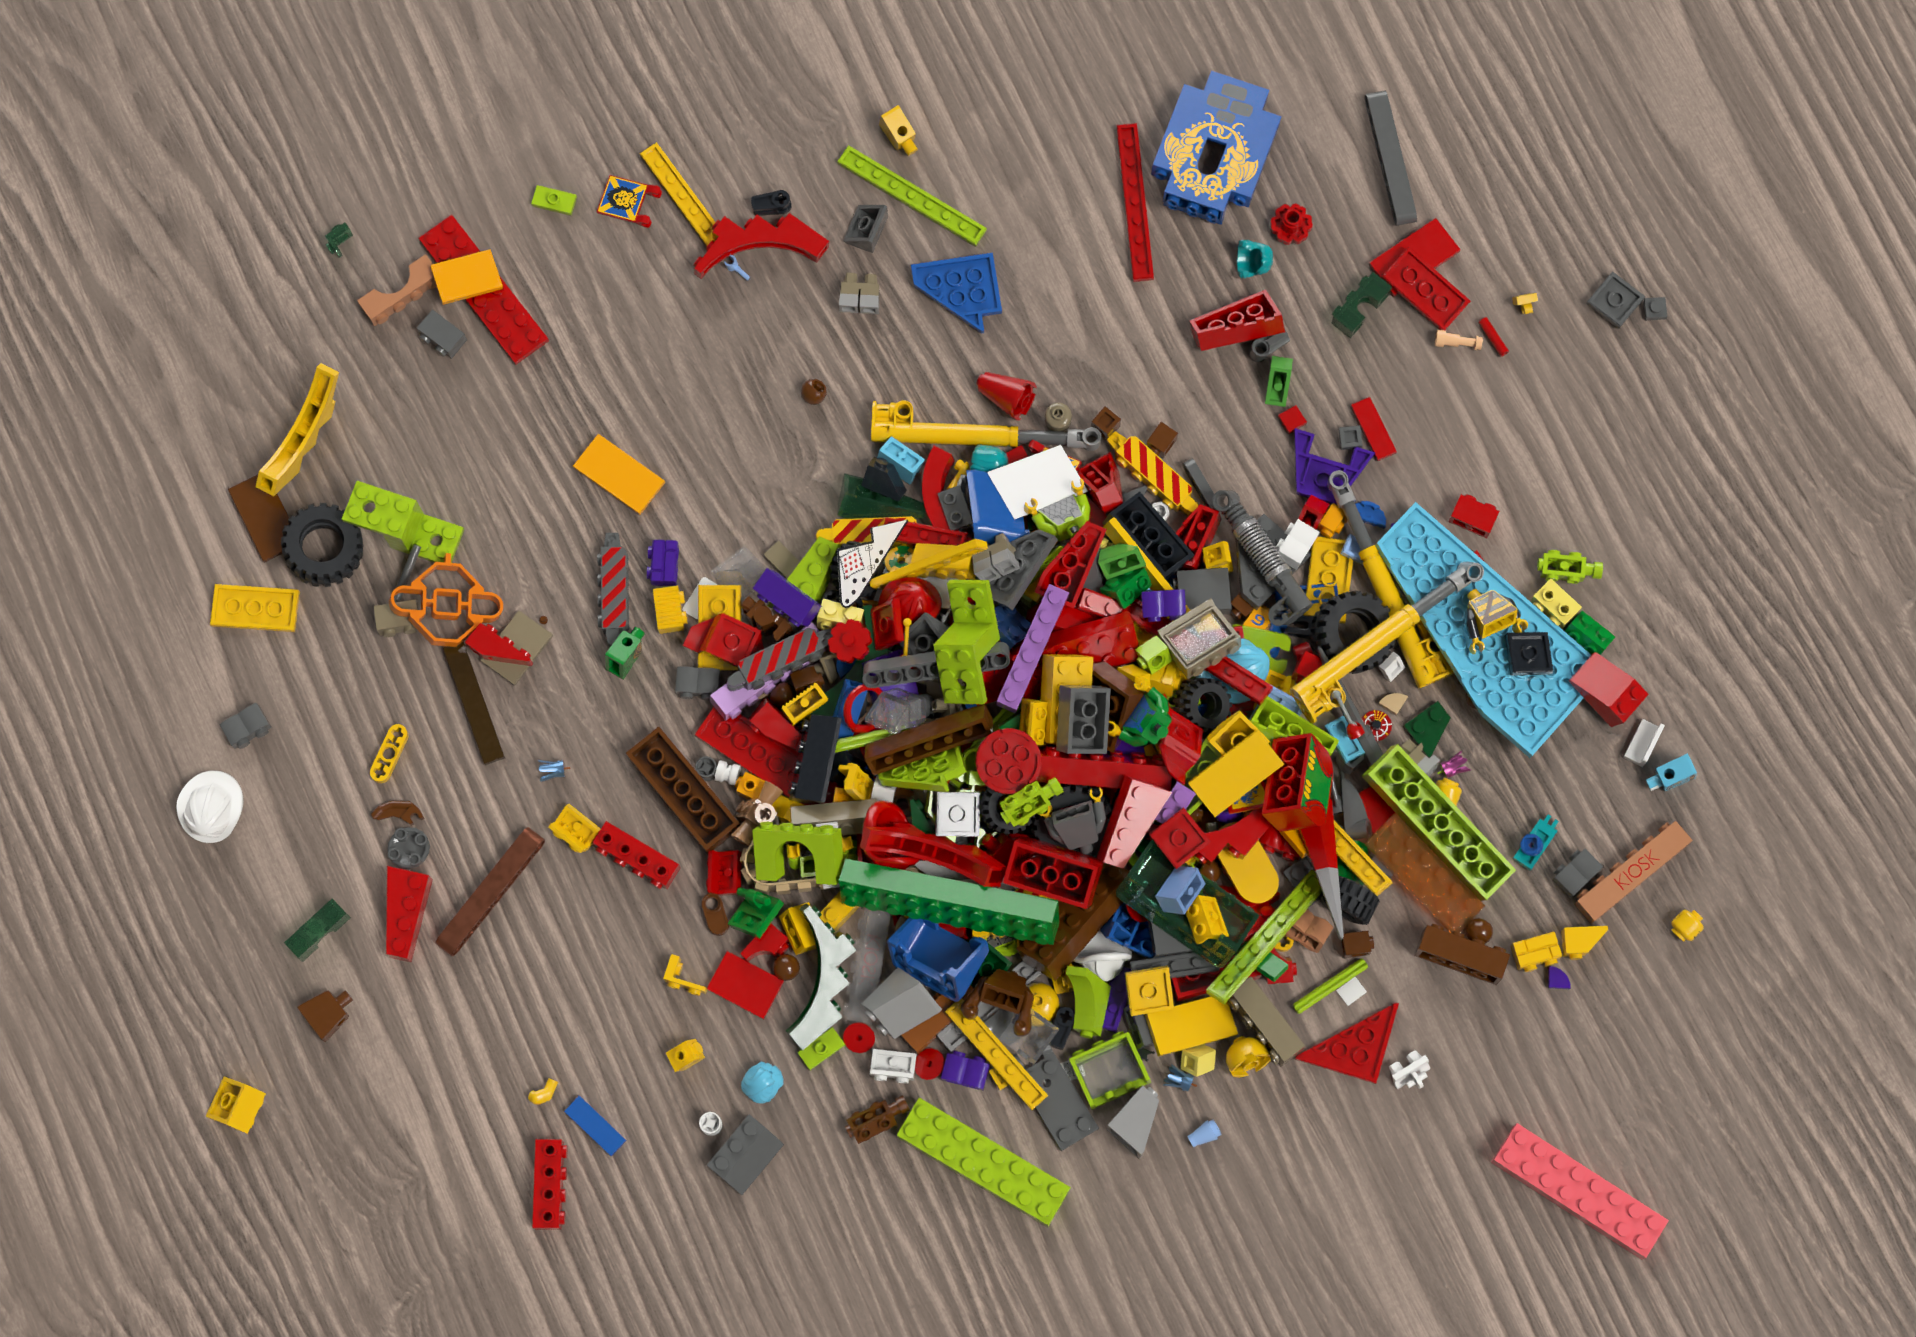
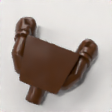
M997 969L993 974L979 978L973 992L961 1004L960 1011L964 1018L973 1020L978 1016L979 1003L983 1002L1019 1014L1018 1020L1014 1023L1013 1032L1016 1036L1023 1037L1028 1035L1032 1029L1031 1010L1034 996L1030 988L1026 986L1025 977L1019 976L1017 972L1012 970L1007 972Z

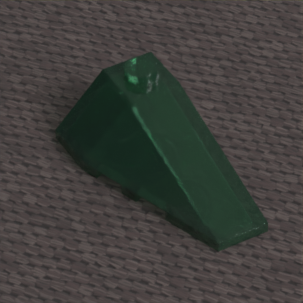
M844 474L838 501V516L844 519L910 516L913 518H925L924 503L906 495L898 502L861 486L862 477Z

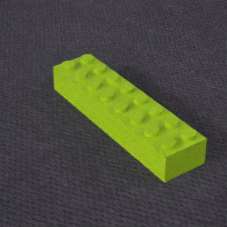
M1398 744L1391 746L1362 775L1365 781L1478 901L1487 900L1516 871Z
M918 1098L897 1134V1138L1046 1227L1050 1226L1071 1189L1068 1185L921 1098Z

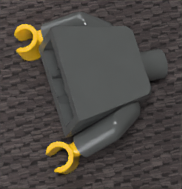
M1099 787L1100 795L1094 797L1091 788L1090 796L1094 799L1093 804L1090 800L1052 812V817L1050 815L1052 806L1050 805L1048 806L1047 813L1039 814L1045 817L1044 823L1050 837L1061 844H1065L1070 850L1079 848L1082 854L1092 852V843L1098 841L1097 834L1102 832L1106 820L1104 803L1100 799L1103 795L1102 789Z

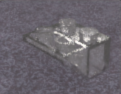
M900 688L881 692L866 715L865 722L874 725L876 728L888 730L889 733H899L903 729L917 727V725L926 722V699Z

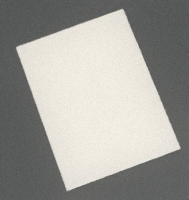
M1061 445L987 472L1014 519L1028 515L1024 511V504L1026 502L1029 507H1033L1030 502L1031 498L1037 500L1036 510L1038 511L1071 495L1077 496V493H1074L1071 489L1072 481L1075 487L1081 486L1080 476ZM1084 485L1083 493H1086L1088 490Z

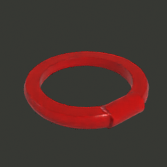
M862 684L853 689L848 695L843 708L845 723L852 732L868 733L875 729L882 721L886 711V698L881 688H869ZM863 691H874L879 700L876 716L866 725L855 724L851 716V707L855 698Z

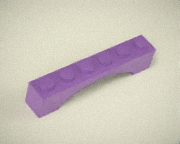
M1049 584L997 699V706L1016 714L1048 639L1066 603L1069 592Z

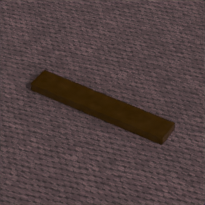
M464 642L460 643L457 647H444L443 650L484 764L488 765L504 759L502 747Z

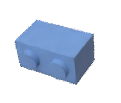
M1180 866L1178 869L1174 868L1155 897L1163 912L1185 914L1204 887L1205 882L1198 868Z

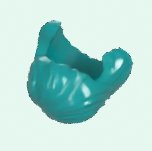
M1240 240L1237 247V272L1239 277L1246 279L1269 272L1273 265L1272 249L1262 243Z
M977 445L972 453L970 470L976 469L989 472L1009 464L1007 454L997 447Z

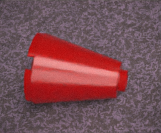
M985 372L978 377L976 382L978 391L1014 420H1021L1019 416L1028 413L1036 394L1032 392L1033 387L1037 389V386L1029 380Z

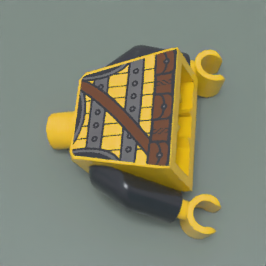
M1473 589L1467 595L1470 601L1465 612V620L1469 639H1472L1473 642L1469 646L1471 654L1476 653L1475 645L1479 647L1480 652L1485 648L1484 643L1478 637L1484 639L1513 625L1512 630L1514 633H1521L1522 630L1528 628V622L1520 619L1521 614L1513 599L1502 596L1495 590L1481 594L1477 589Z

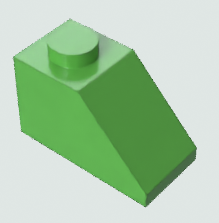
M1272 356L1265 404L1286 407L1293 359Z
M1119 543L1102 549L1099 553L1098 563L1106 579L1146 566L1138 546Z

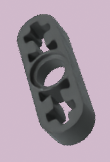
M1191 458L1182 463L1187 476L1204 505L1215 509L1212 504L1214 493L1194 459Z

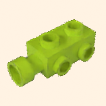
M1548 550L1547 553L1543 554L1542 558H1538L1537 571H1540V578H1545L1546 581L1550 579L1554 582L1567 580V583L1578 584L1583 582L1585 576L1601 579L1603 562L1586 563V557H1581L1582 554L1579 552L1560 555L1558 550ZM1548 566H1553L1555 570H1548ZM1569 568H1574L1576 573L1569 572Z
M1056 777L1049 780L1048 784L1044 787H1041L1038 781H1035L1000 802L1003 809L1000 814L1006 824L1011 822L1013 827L1017 825L1023 826L1036 813H1045L1048 806L1051 805L1049 798L1062 794L1064 790Z

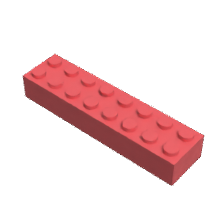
M1518 1123L1513 1126L1491 1161L1493 1165L1641 1260L1647 1258L1669 1221Z

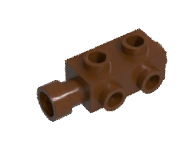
M903 1095L895 1098V1101L887 1104L886 1100L874 1102L870 1108L862 1112H854L850 1118L846 1119L848 1125L845 1128L849 1137H855L857 1143L860 1144L897 1125L894 1116L900 1113L904 1114L910 1111Z

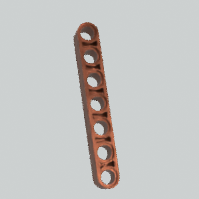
M525 828L438 936L435 944L452 957L455 956L545 843V839L531 828Z

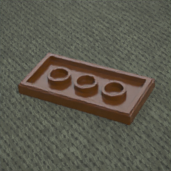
M258 475L229 488L228 491L265 563L283 554L281 537H283L282 531L284 526L289 524V516L278 494L272 496L256 488Z

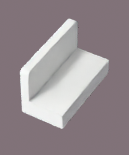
M1642 719L1623 758L1643 767L1648 761L1665 725L1661 723L1659 726H1656Z

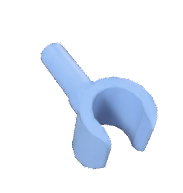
M730 255L733 263L727 264L724 261L726 268L729 271L738 272L748 281L750 276L738 266L735 256Z

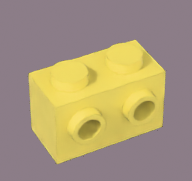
M1552 579L1531 599L1533 605L1561 629L1582 608Z
M822 600V607L817 616V629H832L839 622L846 624L849 619L863 623L864 609L853 606L844 608L838 602Z

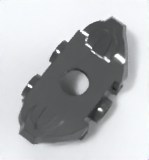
M961 474L956 487L938 493L950 530H959L960 532L968 528L973 531L971 509L965 491L966 475Z

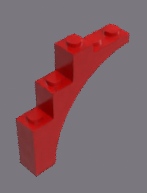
M788 213L786 217L782 216L776 227L759 215H756L754 219L750 218L746 222L745 230L724 216L721 221L718 219L714 223L712 238L716 241L712 240L706 248V254L703 257H698L693 265L695 267L694 275L702 279L712 267L725 258L730 257V255L755 248L785 249L801 254L817 263L829 248V240L791 213Z
M1262 808L1255 809L1248 816L1231 826L1218 831L1204 833L1211 842L1195 854L1194 858L1203 865L1205 863L1210 865L1226 846L1231 856L1236 859L1239 857L1243 860L1270 827L1271 823L1262 815ZM1152 823L1145 836L1151 840L1149 843L1155 849L1160 850L1149 835L1159 827ZM1162 853L1159 857L1162 860L1161 864L1170 871L1174 870L1175 867Z
M894 823L893 827H865L860 844L863 850L896 853L941 865L974 880L984 887H1001L1006 870L1005 865L975 845H958L946 836L925 834L911 823Z

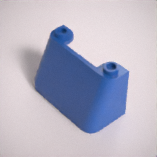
M976 469L966 470L974 539L983 540L992 545L995 543V536L1001 533L1010 542L1030 534L1029 529H1025L1023 516L1017 519L1013 518L988 473Z
M910 917L887 940L892 963L896 969L899 967L921 984L955 1002H958L965 995L989 952L988 943L982 937H972L967 942L939 927V924L925 919H912Z

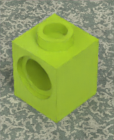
M1157 635L1135 649L1138 655L1137 663L1143 670L1147 669L1151 675L1173 661L1168 647Z

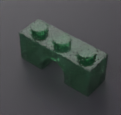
M1374 272L1369 277L1367 275L1364 276L1358 284L1360 287L1356 291L1352 290L1345 298L1346 303L1342 307L1338 305L1332 313L1331 324L1350 339L1364 324L1366 318L1358 311L1357 306L1362 303H1369L1377 309L1391 293L1392 287Z
M332 898L290 936L284 944L298 959L304 962L319 948L318 943L328 933L336 932L351 917Z

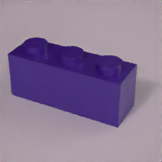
M766 568L752 588L758 592L757 597L766 603L770 601L774 604L773 609L782 615L786 613L790 616L788 620L798 627L800 625L808 627L822 607V605L775 570Z

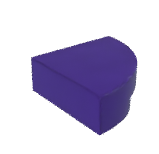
M1548 967V988L1570 990L1571 984L1568 976L1557 967Z

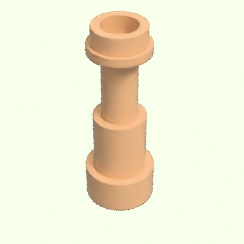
M1444 330L1436 331L1435 346L1444 347V345L1458 347L1463 345L1474 347V350H1481L1483 337L1476 336L1475 339L1460 337L1459 334L1446 333Z

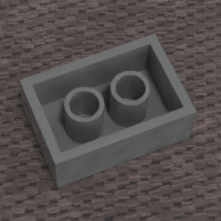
M1060 685L1057 751L1068 754H1107L1111 688Z

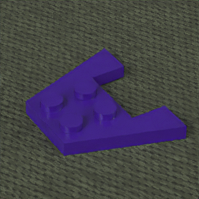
M1295 428L1296 494L1307 498L1313 495L1330 505L1332 503L1338 505L1327 485L1330 475L1338 470L1345 472L1351 487L1373 458L1375 452L1355 447L1350 465L1342 464L1309 454L1315 434ZM1338 477L1332 479L1334 485H1343L1342 479Z

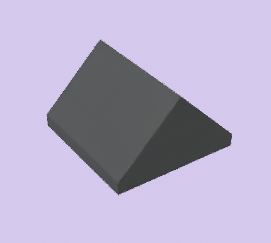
M858 205L843 242L873 253L888 219L887 206Z

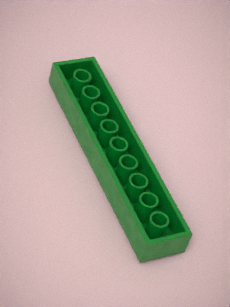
M845 859L839 878L842 903L850 907L859 906L871 911L888 912L891 915L899 914L912 919H925L936 924L945 923L956 928L965 927L977 932L985 931L997 936L1005 935L1018 940L1035 941L1042 945L1054 944L1059 926L1058 900L993 887H984L978 884Z

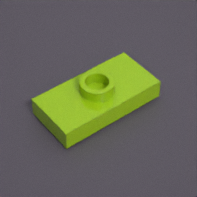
M537 185L531 205L572 216L577 195Z
M832 1027L804 1050H800L797 1053L811 1071L846 1045Z

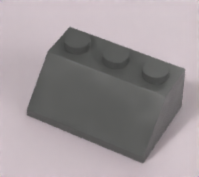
M749 1114L707 1166L738 1193L743 1195L784 1144Z

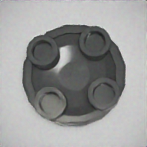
M411 827L398 828L388 842V857L400 868H415L426 860L430 844L428 837L423 831Z

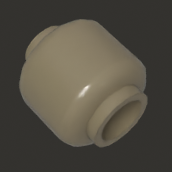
M1057 402L1051 404L1046 409L1045 424L1049 430L1065 431L1071 425L1072 413L1067 405Z

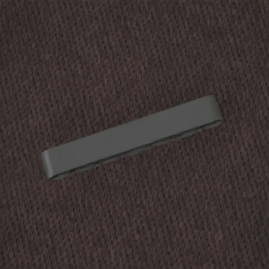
M1386 90L1365 94L1367 113L1394 223L1396 226L1417 222L1416 208Z
M996 642L980 661L982 672L1006 668L1010 663V648L1004 642ZM935 651L869 661L863 667V683L866 687L878 688L940 678L938 667L932 666V664L937 663ZM997 654H1003L1004 656H1003V657H997L996 655H997ZM911 667H918L919 669L913 670ZM890 670H897L898 672L892 673ZM875 673L876 676H870L868 674Z

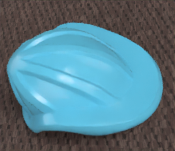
M1241 638L1239 650L1234 654H1228L1227 657L1265 681L1269 673V657L1252 642ZM1205 669L1200 675L1196 676V678H1210L1222 682V686H1226L1228 689L1226 693L1231 694L1232 698L1229 699V702H1232V704L1251 700Z

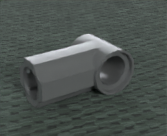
M1286 330L1285 333L1255 340L1249 349L1250 359L1254 362H1262L1267 356L1290 342ZM1255 347L1262 348L1264 353H1257Z

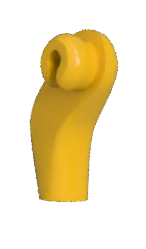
M963 460L956 462L954 468L958 473L946 490L957 486L961 474L966 475V470H969L970 467L968 462L964 463Z

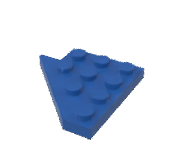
M993 253L911 265L913 283L916 289L981 334L984 333L982 316L1002 314Z

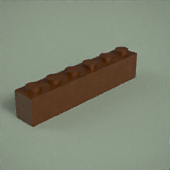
M985 704L968 708L866 744L865 761L873 775L889 771L988 736L993 732V718Z

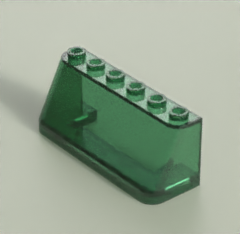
M1152 839L1116 889L1117 897L1213 966L1224 967L1237 952L1260 915L1253 908L1239 901L1233 894L1219 887L1216 882L1209 880L1201 874L1205 885L1198 895L1216 898L1229 937L1221 934L1217 940L1207 939L1203 943L1197 944L1186 913L1163 912L1155 897L1175 867ZM1184 863L1183 865H1181V866H1184V867H1191V866L1188 865L1187 863Z

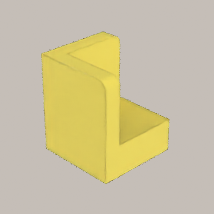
M1205 1044L1182 1050L1181 1070L1196 1077L1214 1070L1216 1050Z

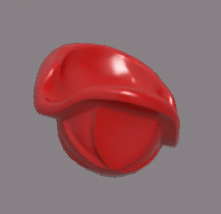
M904 577L889 582L882 590L878 605L891 599L900 600L903 633L905 632L904 619L909 618L912 621V624L909 626L911 627L924 613H928L936 619L942 608V599L936 587L927 580L917 577Z
M877 801L869 807L866 813L862 837L865 827H893L894 823H909L901 808L889 801ZM864 850L871 864L905 870L909 865H914L920 861L918 858L896 853Z

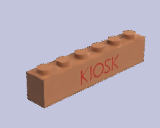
M1676 821L1671 825L1668 822L1658 829L1659 835L1655 838L1652 835L1642 842L1643 848L1639 851L1634 849L1625 856L1628 859L1622 865L1620 862L1616 863L1609 869L1610 875L1606 878L1602 875L1593 882L1594 888L1590 891L1585 889L1576 896L1579 900L1574 905L1591 924L1693 841Z

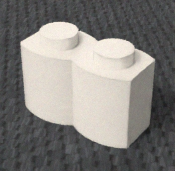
M1298 519L1295 524L1290 523L1285 531V534L1288 535L1285 540L1281 538L1275 549H1278L1286 564L1297 570L1320 532Z

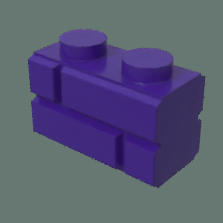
M652 540V546H648V559H651V567H647V579H650L651 585L677 586L678 541Z

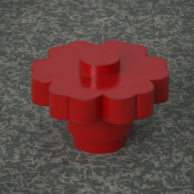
M1296 203L1291 207L1283 204L1277 208L1275 216L1271 218L1270 222L1271 232L1277 234V241L1283 242L1285 245H1290L1292 241L1295 244L1305 241L1308 238V232L1312 230L1313 226L1312 216L1306 214L1305 207Z
M849 619L846 624L839 622L831 629L833 637L828 640L829 649L832 654L837 655L839 661L852 663L854 659L862 660L869 653L867 646L872 643L871 633L867 628L863 627L860 621Z

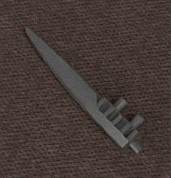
M1318 646V654L1322 665H1324L1329 659L1322 648ZM1340 679L1338 682L1346 695L1344 706L1352 721L1360 723L1365 731L1357 740L1365 752L1364 759L1367 763L1366 765L1370 768L1383 755V752L1368 724L1365 725L1351 696Z

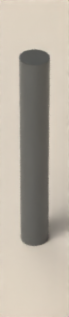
M413 544L397 587L407 585L421 546ZM403 593L395 595L394 601L400 602Z

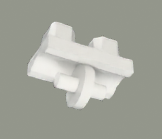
M1417 1051L1411 1052L1406 1057L1410 1064L1407 1067L1403 1068L1400 1062H1395L1389 1066L1393 1083L1397 1089L1405 1084L1408 1088L1414 1085L1419 1089L1423 1088L1422 1080L1428 1077L1425 1072L1430 1070L1428 1058L1426 1056L1422 1057Z

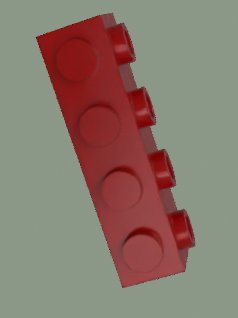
M607 821L592 842L596 847L595 851L604 857L607 854L615 858L613 860L614 863L623 868L625 865L633 869L631 872L641 879L644 876L651 880L650 884L658 889L663 887L668 890L681 869L680 865Z
M535 1139L532 1228L535 1230H561V1226L565 1225L566 1213L562 1211V1202H566V1189H563V1180H567V1167H563L564 1158L568 1156V1146L564 1145V1141L561 1139Z

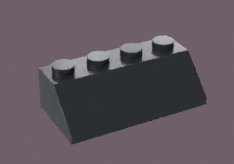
M1140 491L1110 512L1102 523L1105 525L1113 517L1116 518L1165 580H1168L1194 557L1192 551Z
M811 714L806 716V719H803L800 728L803 732L802 738L798 741L796 752H799L797 761H794L792 773H794L793 782L791 781L788 786L789 800L808 805L825 802L842 718Z

